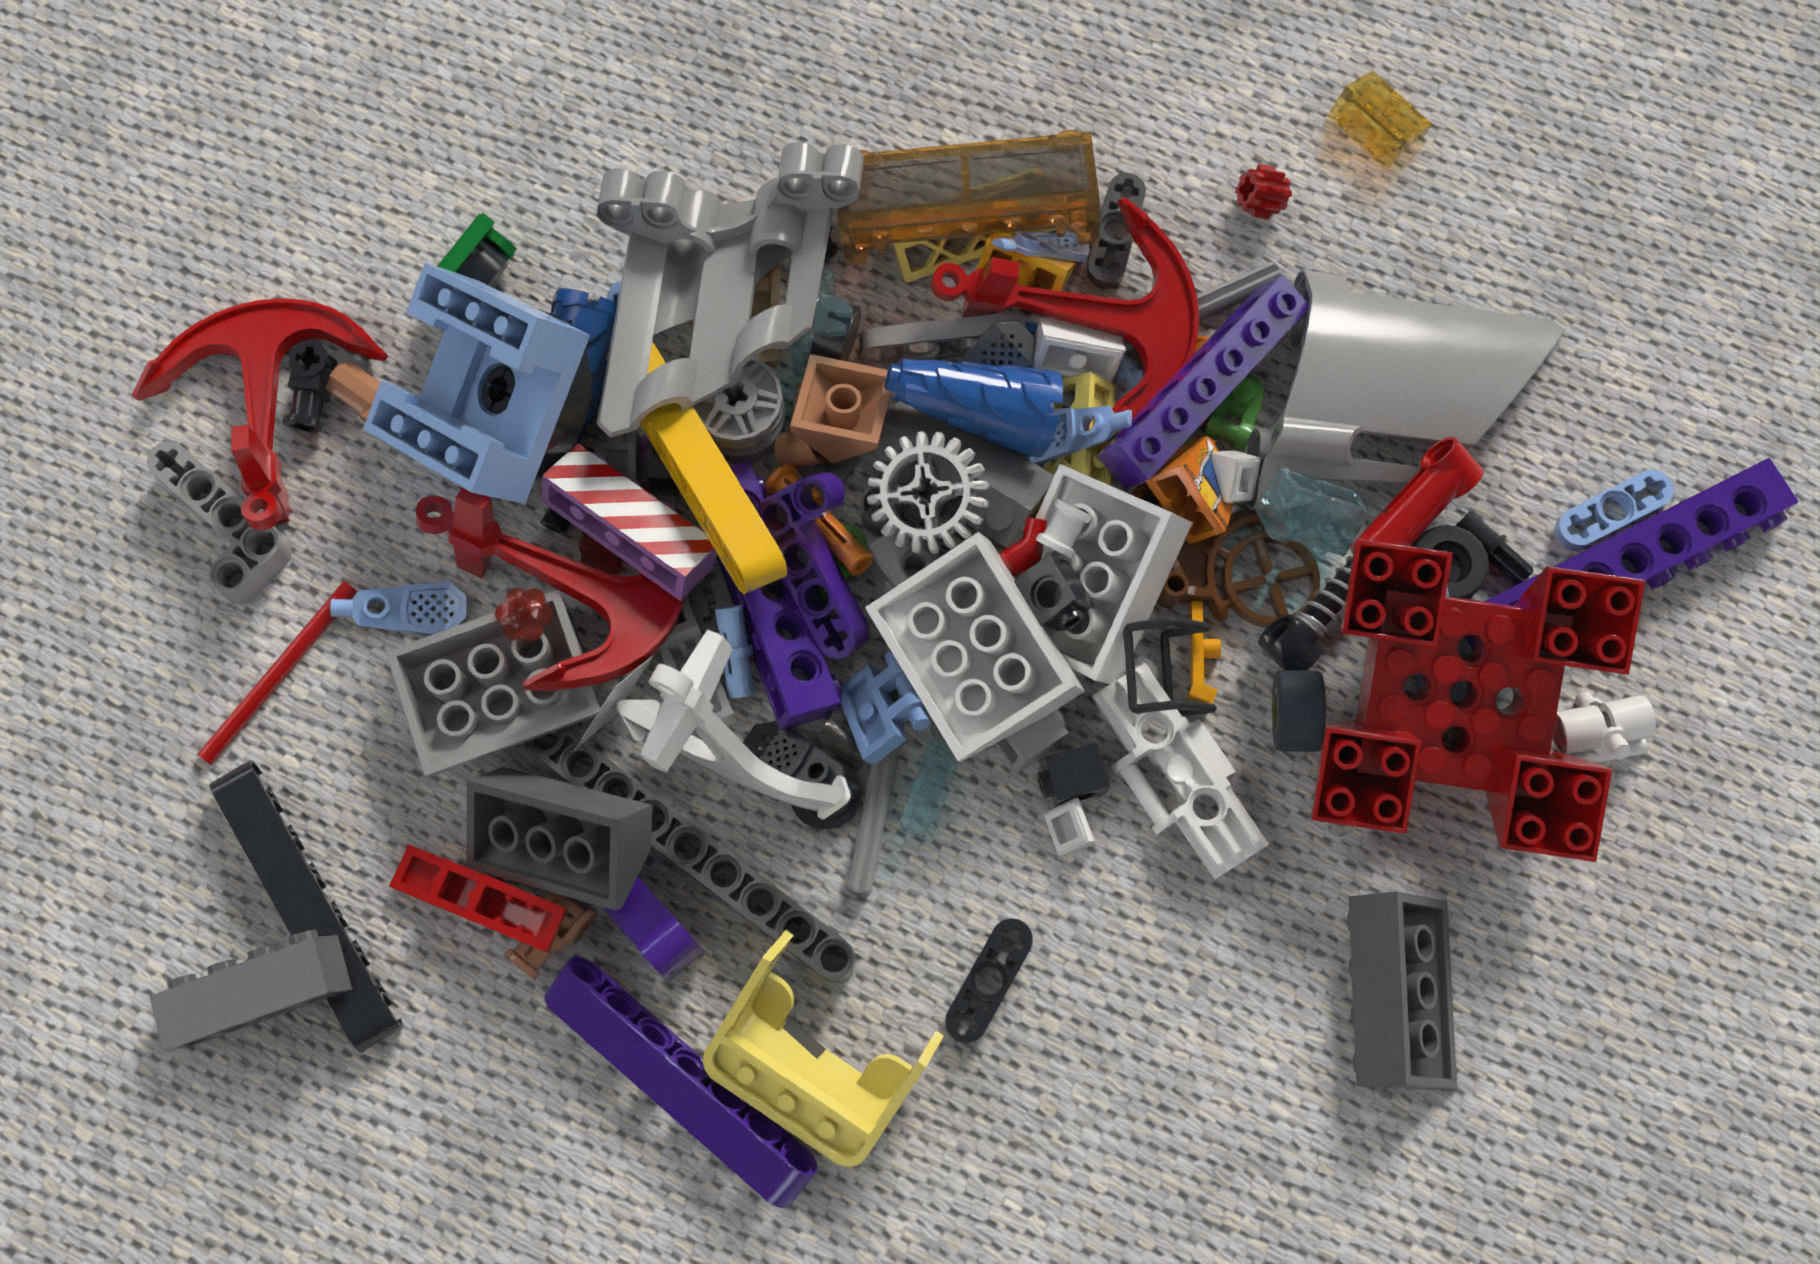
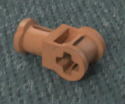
M550 892L544 899L568 909L567 911L573 916V919L570 920L565 915L549 953L520 942L515 949L509 948L504 954L529 977L536 980L540 976L538 970L556 950L564 953L594 923L598 916V912L595 909L590 908L587 910L574 898Z

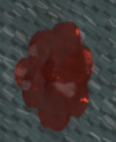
M582 532L583 539L578 544L582 554L580 557L582 564L611 575L619 574L622 571L621 562L624 560L585 532Z
M520 588L511 589L506 594L505 602L498 605L495 610V617L502 624L503 634L510 640H518L521 637L529 641L537 640L543 634V626L550 624L554 616L551 607L546 604L544 593L539 589H530L526 592Z

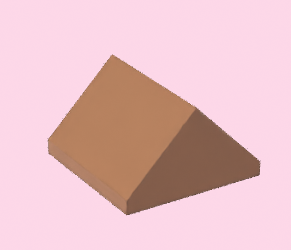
M810 354L791 421L790 431L832 464L877 449L891 397V391L884 389L887 370Z

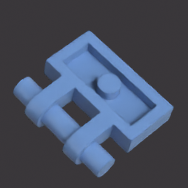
M892 651L885 655L888 665L885 670L880 672L879 669L868 664L840 687V702L862 760L872 765L878 763L907 740L902 727L905 722L910 720L913 729L916 731L924 730L930 725V720L926 713L927 709ZM897 688L901 698L893 704L890 693Z

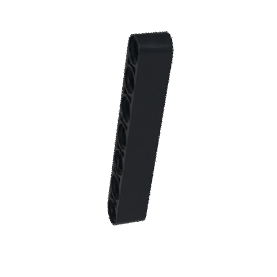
M249 760L210 783L211 792L290 935L293 936L310 930H317L318 936L338 935L352 990L327 998V1001L350 1042L362 1053L403 1028V1021L401 1018L395 1019L389 1008L392 1002L379 979L373 980L367 969L370 963L356 939L351 941L345 930L348 924L335 901L329 902L323 891L326 885L313 862L308 864L301 852L305 848L291 824L289 826L286 825L280 815L284 810L271 787L265 788L259 777L262 774L260 768L253 760Z

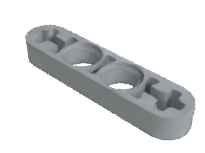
M1000 313L868 328L859 334L860 358L867 363L899 362L900 359L922 360L965 355L994 321L1019 320L1026 327L1025 319L1019 314Z

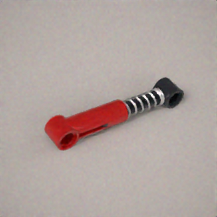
M1451 436L1440 440L1422 457L1420 461L1421 469L1357 539L1411 547L1453 499L1465 495L1479 483L1484 474L1483 468L1456 437ZM1355 541L1350 546L1352 554L1354 551ZM1353 556L1346 557V565L1344 567L1336 568V576L1333 579H1326V587L1323 590L1315 591V599L1313 601L1305 602L1304 611L1296 612L1295 616L1285 614L1278 617L1261 633L1258 645L1282 670L1307 671L1320 657L1322 652L1320 637L1323 636V632H1327L1326 625L1331 620L1338 621L1336 614L1345 607Z

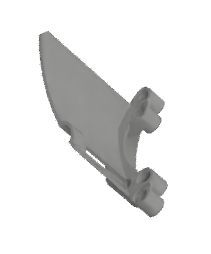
M1300 270L1295 278L1293 287L1309 304V309L1292 326L1291 343L1293 348L1301 349L1281 417L1269 429L1255 428L1250 435L1247 454L1260 457L1261 461L1254 497L1251 501H1246L1248 508L1288 514L1295 513L1301 500L1306 478L1409 482L1421 469L1420 464L1417 467L1353 459L1350 451L1355 436L1359 433L1435 443L1446 437L1454 436L1468 450L1479 441L1517 396L1555 346L1564 330L1553 320L1354 293L1350 291L1347 280L1343 275Z

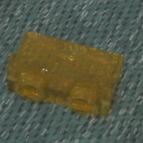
M1373 70L1347 85L1328 113V118L1384 169L1391 167L1401 152L1423 138L1433 125Z

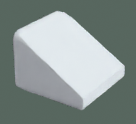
M1233 450L1212 452V464L1223 501L1226 503L1251 501L1254 497L1261 461L1260 457Z

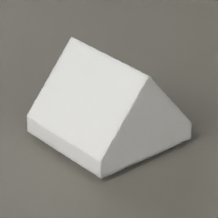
M1074 798L1044 813L1058 856L1096 844L1079 798Z

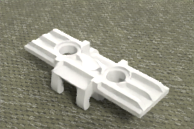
M1146 663L1135 668L1137 704L1170 701V698ZM1126 675L1092 695L1093 700L1129 752L1128 755L1113 764L1111 768L1116 775L1121 773L1155 824L1152 829L1157 836L1177 824L1214 880L1269 845L1230 787L1231 784L1228 780L1236 774V771L1200 719L1189 724L1185 716L1182 717L1177 709L1139 714L1131 712L1128 706ZM1149 720L1161 722L1167 731L1166 739L1157 744L1146 741L1141 733L1142 725ZM1148 758L1154 768L1159 766L1177 792L1175 799L1180 807L1172 811L1171 814H1169L1136 765L1142 759ZM1204 795L1212 797L1218 805L1217 816L1211 820L1200 819L1193 811V801Z

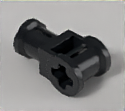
M313 340L302 341L291 350L289 355L291 373L288 387L293 391L289 414L283 417L282 423L286 427L297 431L322 432L323 424L320 422L323 403L324 401L330 402L331 394L325 387L328 384L329 375L339 363L331 355H328L327 350L319 342Z

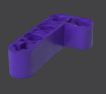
M823 472L800 479L769 496L758 504L756 511L782 552L787 566V576L783 577L818 647L828 657L840 659L861 649L869 639L870 629L816 523L818 519L838 509L845 499V489L841 480L832 473ZM815 484L824 493V503L822 506L814 500L812 495V489ZM778 505L782 506L787 513L786 525L780 523L777 519L776 508ZM798 545L807 551V565L801 563L797 557ZM818 585L824 587L828 592V605L821 602L818 598ZM836 611L838 616L830 619L829 614ZM842 630H845L848 638L844 640L840 637L839 632Z
M638 876L622 908L612 910L602 907L636 945V948L669 983L704 952L701 946Z

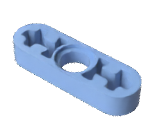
M1646 470L1567 510L1555 524V537L1560 545L1566 549L1573 551L1585 549L1659 511L1672 499L1674 493L1673 483L1661 471ZM1646 484L1649 487L1656 485L1659 488L1660 492L1655 497L1650 495L1640 500L1637 504L1635 503L1633 497L1639 494L1646 487ZM1611 500L1619 503L1624 510L1623 520L1612 521L1608 519L1602 510L1603 502ZM1592 516L1595 524L1589 526L1582 533V537L1578 533L1569 534L1567 529L1572 524L1571 520L1575 525L1587 521Z

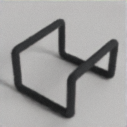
M1165 617L1132 622L1125 626L1123 636L1128 706L1131 712L1139 714L1177 709L1181 716L1214 713L1217 710V706L1212 703L1173 699L1169 637L1208 632L1211 629L1210 624L1178 617ZM1176 626L1177 628L1164 630L1160 635L1163 685L1170 701L1137 704L1132 632Z

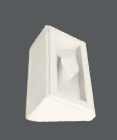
M1042 317L1037 326L1032 365L1029 367L1055 371L1065 377H1072L1091 371L1112 383L1126 349L1123 339L1119 336L1065 321Z

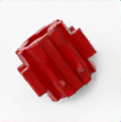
M1258 164L1256 170L1247 169V173L1241 174L1239 177L1238 187L1235 188L1238 198L1236 202L1239 206H1242V211L1251 213V217L1269 220L1271 214L1277 215L1281 210H1286L1288 207L1289 197H1292V191L1289 186L1291 182L1289 178H1285V172L1276 171V167Z

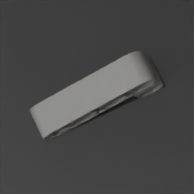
M166 441L152 448L147 458L150 472L231 543L210 567L208 576L211 585L233 603L243 604L250 602L288 564L292 555L291 544L275 526L267 530H255L247 524L244 517L237 526L229 528L232 518L242 514L241 505L244 500L181 445ZM176 463L187 473L180 478L170 469L171 465ZM212 487L210 495L198 501L201 492ZM275 541L274 547L270 552L259 555L260 549L265 543ZM238 573H243L241 582L234 587L228 588L230 579Z

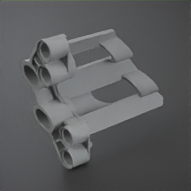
M793 142L787 144L782 149L778 178L764 183L757 191L756 199L721 204L719 198L708 191H685L684 180L673 172L655 171L650 173L646 180H641L637 174L627 169L615 168L605 172L597 206V217L605 225L629 235L597 425L609 437L637 430L643 418L666 404H679L682 407L681 411L714 396L740 381L743 376L744 365L753 357L769 349L777 348L783 351L812 328L833 211L855 202L860 195L864 157L859 149L846 144H837L827 149L825 154H820L818 149L807 143ZM792 256L786 304L771 307L751 319L755 284L774 267ZM695 320L689 358L672 360L659 366L647 375L653 336L673 326Z

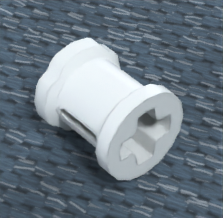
M1056 499L1054 503L1056 511L1045 532L1039 533L1036 540L1072 558L1075 553L1072 547L1085 523H1090L1093 517L1068 503Z

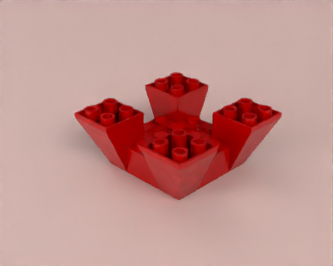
M1355 539L1340 633L1368 637L1366 659L1356 720L1325 726L1310 819L1406 834L1415 781L1485 791L1500 848L1597 862L1613 769L1551 751L1565 666L1629 675L1646 580L1546 566L1514 606L1446 596L1453 555L1451 552ZM1467 635H1472L1475 640L1474 651L1469 656L1460 658L1457 651L1459 641ZM1413 674H1420L1422 677L1420 691L1415 695L1406 696L1403 689L1405 680ZM1465 680L1468 687L1465 698L1453 703L1450 699L1452 686L1459 681ZM1510 687L1513 692L1512 702L1506 708L1498 709L1496 705L1498 693L1502 689ZM1452 726H1458L1460 729L1459 740L1453 746L1444 747L1442 743L1444 732Z

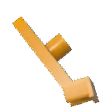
M1191 601L1189 620L1203 622L1202 601ZM1203 633L1190 634V691L1186 700L1213 704L1218 689L1204 684V659H1220L1221 640L1204 639Z

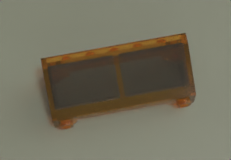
M1065 130L1056 135L881 152L860 150L864 157L859 198L855 202L837 209L838 233L847 265L868 264L869 252L877 248L879 254H887V244L1056 228L1057 238L1065 237V230H1068L1077 235L1078 245L1099 243L1100 200L1091 131Z

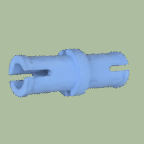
M743 605L714 609L719 634L724 636L733 648L724 668L727 698L755 695L756 691L750 655L753 654L752 644H748Z

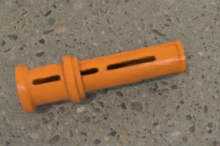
M791 464L783 465L775 470L765 483L766 494L771 496L800 480L799 471ZM813 488V498L822 506V495L816 488ZM831 513L816 521L831 552L849 570L851 575H859L870 566L873 560L872 554Z

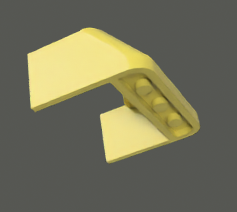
M785 930L762 957L703 1054V1066L706 1073L715 1082L834 1163L845 1167H853L866 1159L925 1070L944 1036L935 1031L913 1066L895 1055L882 1054L873 1058L864 1072L861 1073L827 1049L816 1059L783 1029V1026L787 1023L785 1019L794 1005V994L788 983L771 971L794 936Z

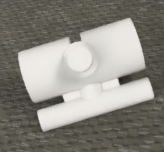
M1582 692L1575 698V704L1578 708L1557 712L1552 739L1557 751L1561 754L1592 763L1646 754L1648 746L1645 738L1653 737L1656 731L1655 714L1651 703L1644 695L1603 703L1600 699L1594 698L1589 692Z

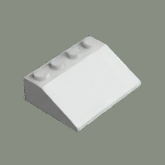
M1059 464L1036 518L1048 521V527L1056 511L1054 506L1056 499L1068 503L1093 518L1090 523H1085L1072 547L1075 551L1072 558L1044 545L1042 559L1049 554L1068 561L1095 605L1084 613L1085 617L1078 625L1069 630L1057 631L1045 628L1071 669L1095 681L1111 684L1121 678L1126 670L1123 636L1125 626L1128 623L1149 619L1193 522ZM1027 571L1023 572V573L1020 574V575L1013 576L1014 579L1017 580L1020 576H1022V575H1023L1024 573H1026ZM1058 588L1053 594V606L1060 601L1061 588ZM1143 630L1132 632L1134 650Z
M979 532L865 607L958 762L1048 716L1085 692L1046 628L1039 624L1014 583V577L1002 561L991 541Z

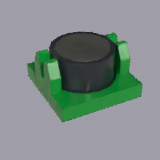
M482 212V214L479 213L436 267L478 280L493 287L515 256L517 248L494 229L495 221Z

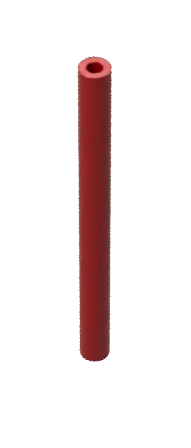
M343 580L197 753L201 759L210 765L217 760L336 618L331 616V599L351 600L358 592L355 588Z

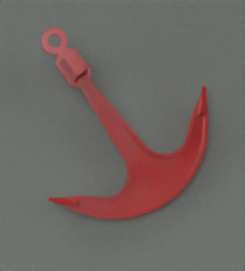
M1125 197L1117 201L1133 240L1151 266L1153 274L1152 289L1148 295L1141 299L1125 300L1019 286L1017 280L1019 279L1021 263L992 257L982 269L978 268L968 276L959 265L954 263H944L935 270L930 280V288L933 294L938 299L952 302L962 295L965 299L962 308V318L991 315L998 312L1003 313L1012 307L1119 336L1132 343L1139 352L1143 362L1142 377L1139 383L1112 407L1114 413L1132 410V419L1193 356L1199 331V308L1195 285L1182 255L1168 236L1149 218L1147 213ZM949 277L954 280L955 287L944 285L942 278Z
M273 298L242 303L216 312L183 331L170 342L155 360H150L146 364L132 392V397L138 401L164 393L169 390L173 381L199 360L210 355L227 354L241 360L248 424L231 427V451L242 475L241 488L246 495L241 505V512L247 524L255 530H267L277 523L290 521L289 497L281 478L282 463L277 454L273 452L279 369L284 354L301 341L324 339L352 353L362 355L367 359L385 361L388 358L386 352L374 342L362 327L345 314L320 303L300 299ZM260 509H263L262 513H257Z
M462 487L455 499L454 512H452V506L449 501L437 495L424 497L417 503L416 523L418 527L429 534H440L446 531L449 544H452L454 547L457 568L483 579L491 564V558L495 555L595 609L605 618L610 628V633L601 646L596 650L561 661L523 682L525 690L558 691L561 689H572L600 684L622 676L643 664L659 650L673 632L681 616L685 598L679 601L642 573L628 577L611 575L503 534L498 522L494 521L492 499L490 496L472 493ZM647 487V488H643V490H645V491L648 492L650 495H652L653 497H655V496L651 493V491L648 489V487ZM431 512H437L441 514L439 517L436 518L428 516V514Z

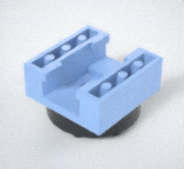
M424 263L406 313L432 327L444 330L443 336L420 397L395 383L381 380L363 430L472 493L526 504L534 481L542 478L546 471L576 445L588 410L592 405L591 369L586 351L590 335L573 327L558 315L529 306L478 280Z

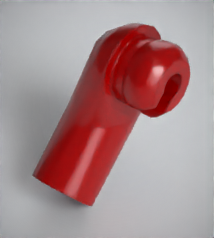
M1027 517L1022 540L999 552L1002 561L1012 576L1022 574L1041 561L1044 544L1037 541L1036 538L1039 533L1045 532L1048 521Z

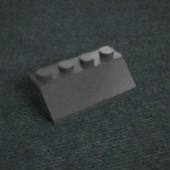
M897 402L886 413L878 448L860 454L858 457L873 468H875L874 463L876 461H881L888 466L892 459L886 455L885 449L890 446L898 454L903 452L899 441L903 436L911 441L913 447L917 446L916 435L918 432H924L927 435L929 445L932 443L934 434L941 432L945 437L944 448L953 438L959 439L961 447L957 456L970 448L974 451L975 456L967 466L981 463L985 468V471L975 477L974 481L983 480L989 483L988 490L976 492V497L986 499L989 502L988 507L979 508L974 506L972 513L977 514L983 519L981 525H976L970 520H967L965 524L1005 549L1018 543L1023 537L1026 518H1035L1054 475L1015 451L987 442L985 437L950 427L946 421L928 416L909 405ZM931 457L932 466L935 468L939 481H962L953 463L943 458ZM917 460L902 471L897 483L907 486L913 481L916 471L915 465H918ZM928 479L926 490L919 492L917 495L931 503V496L943 490L939 487L936 489L931 486V481ZM963 495L958 496L956 499L948 500L943 504L941 510L954 516L961 505Z
M501 767L467 780L466 868L612 910L622 908L651 850V804L506 767Z
M1398 891L1349 896L1347 926L1350 931L1351 944L1349 973L1352 978L1353 992L1351 1021L1354 1026L1355 1053L1353 1056V1069L1356 1074V1086L1395 1089H1457L1447 901Z

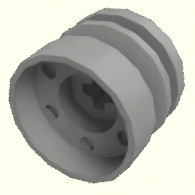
M753 357L744 365L743 376L740 381L693 406L728 463H754L767 457L775 451L776 438L780 433L785 432L787 425L780 380L768 364L756 357Z

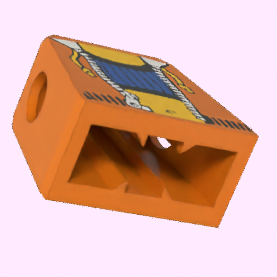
M1206 436L1182 444L1149 480H1146V483L1165 510L1193 522L1185 538L1188 544L1224 533L1234 503L1223 501L1211 459L1212 452L1226 451V449L1220 442L1211 440V438Z

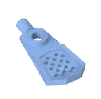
M1017 231L1015 237L995 238L991 243L1003 251H1016L1028 256L1086 263L1089 255V240L1075 232L1026 233Z
M1110 406L1053 409V414L1060 415L1047 451L1041 458L1025 457L1036 465L1041 466L1047 462H1052L1058 458L1109 441L1114 431L1131 427L1132 410L1114 413ZM1095 419L1093 428L1089 430L1090 423Z
M451 581L359 590L353 600L331 599L330 612L333 617H353L358 626L430 636L461 625L467 620V596ZM381 601L385 604V608L381 613L373 614L368 611L370 603Z

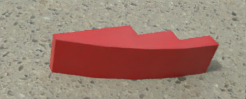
M408 844L389 885L393 889L546 953H549L568 910Z

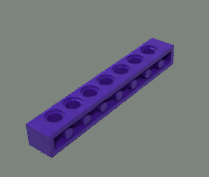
M1769 457L1553 567L1646 580L1645 585L1648 584L1651 590H1654L1676 577L1673 570L1686 565L1688 570L1691 571L1713 559L1712 550L1723 545L1726 552L1731 551L1751 539L1748 532L1760 527L1766 533L1788 520L1785 512L1799 501ZM1734 503L1740 504L1746 510L1747 516L1740 514L1736 510ZM1697 521L1708 527L1710 535L1700 531ZM1659 540L1665 541L1671 546L1673 555L1662 550ZM1621 559L1631 562L1635 567L1636 574L1626 571L1622 566ZM1540 573L1484 602L1514 606ZM1465 636V639L1474 651L1475 640L1473 636Z

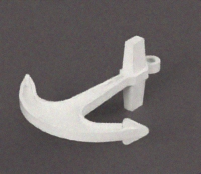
M707 630L680 672L663 664L656 666L648 682L661 692L660 696L664 699L661 708L657 700H618L616 702L615 709L634 741H641L646 733L648 734L640 756L656 769L667 773L678 754H681L695 763L758 793L794 806L818 811L817 816L822 820L843 807L850 799L851 795L846 780L841 775L834 779L832 785L804 782L783 774L762 762L712 711L714 706L710 703V700L733 650L724 636ZM695 730L701 739L691 735L692 732Z

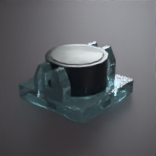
M822 270L812 328L790 345L794 375L802 380L810 354L849 362L850 354L856 343L861 319V307L836 296L833 271Z

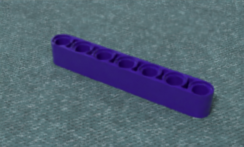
M578 956L571 957L544 994V1000L549 1009L766 1201L779 1208L791 1206L818 1170L817 1161L814 1156L779 1124L711 1079L704 1069L703 1058L597 965L588 959Z

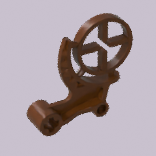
M1147 483L1138 485L1132 491V496L1164 509ZM1243 510L1231 513L1227 529L1224 533L1191 544L1183 543L1156 603L1163 608H1172L1178 603L1202 601L1203 604L1207 605L1212 616L1218 622L1228 618L1227 610L1231 608L1246 622L1266 628L1278 617L1289 614L1278 584L1309 576L1310 591L1306 602L1313 601L1315 599V591L1320 590V573L1313 555L1300 541L1287 534L1273 531V525L1277 521V512ZM1262 525V532H1257L1243 538L1231 551L1221 546L1235 532L1248 527ZM1265 543H1275L1287 547L1296 553L1305 564L1304 566L1280 571L1275 577V582L1278 584H1273L1268 589V595L1276 617H1267L1252 611L1237 596L1238 593L1261 588L1266 583L1264 576H1267L1273 570ZM1252 545L1260 571L1264 576L1232 583L1231 570L1236 555L1244 548ZM1216 555L1225 560L1221 571V587L1225 597L1223 600H1221L1214 581ZM1303 605V607H1302L1300 610H1298L1297 612H1300V611H1302V610L1304 611V610H1305V606Z

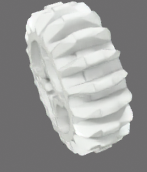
M918 432L916 435L917 446L913 447L911 441L903 436L899 439L903 452L898 454L890 446L885 449L886 455L892 459L888 466L881 461L874 463V467L884 473L882 479L875 477L868 479V485L879 488L880 494L868 496L867 502L871 505L882 504L883 507L872 514V519L876 522L889 519L883 526L881 533L889 537L899 530L895 545L901 548L913 537L911 547L915 553L922 552L925 540H927L930 552L938 554L940 552V539L942 538L947 547L953 549L957 546L953 533L957 531L963 538L968 539L972 534L964 526L966 521L970 520L976 525H981L983 521L980 516L972 513L974 506L987 508L989 504L986 499L976 497V492L989 489V483L983 480L974 481V478L981 475L985 468L981 463L967 466L975 456L974 451L970 448L957 456L961 447V441L957 438L950 440L946 448H944L945 437L941 432L934 434L931 445L928 443L927 435L924 432ZM931 457L943 458L953 463L962 481H939L935 468L932 466ZM917 460L918 465H915L916 471L913 481L909 485L898 487V490H895L896 482L902 471ZM928 479L931 481V486L936 489L939 487L943 490L931 496L929 507L925 505L926 500L913 496L926 490ZM963 495L961 505L956 514L948 522L939 526L943 504L948 500L956 499L958 496ZM895 504L917 505L921 518L924 519L925 530L909 526L899 515Z

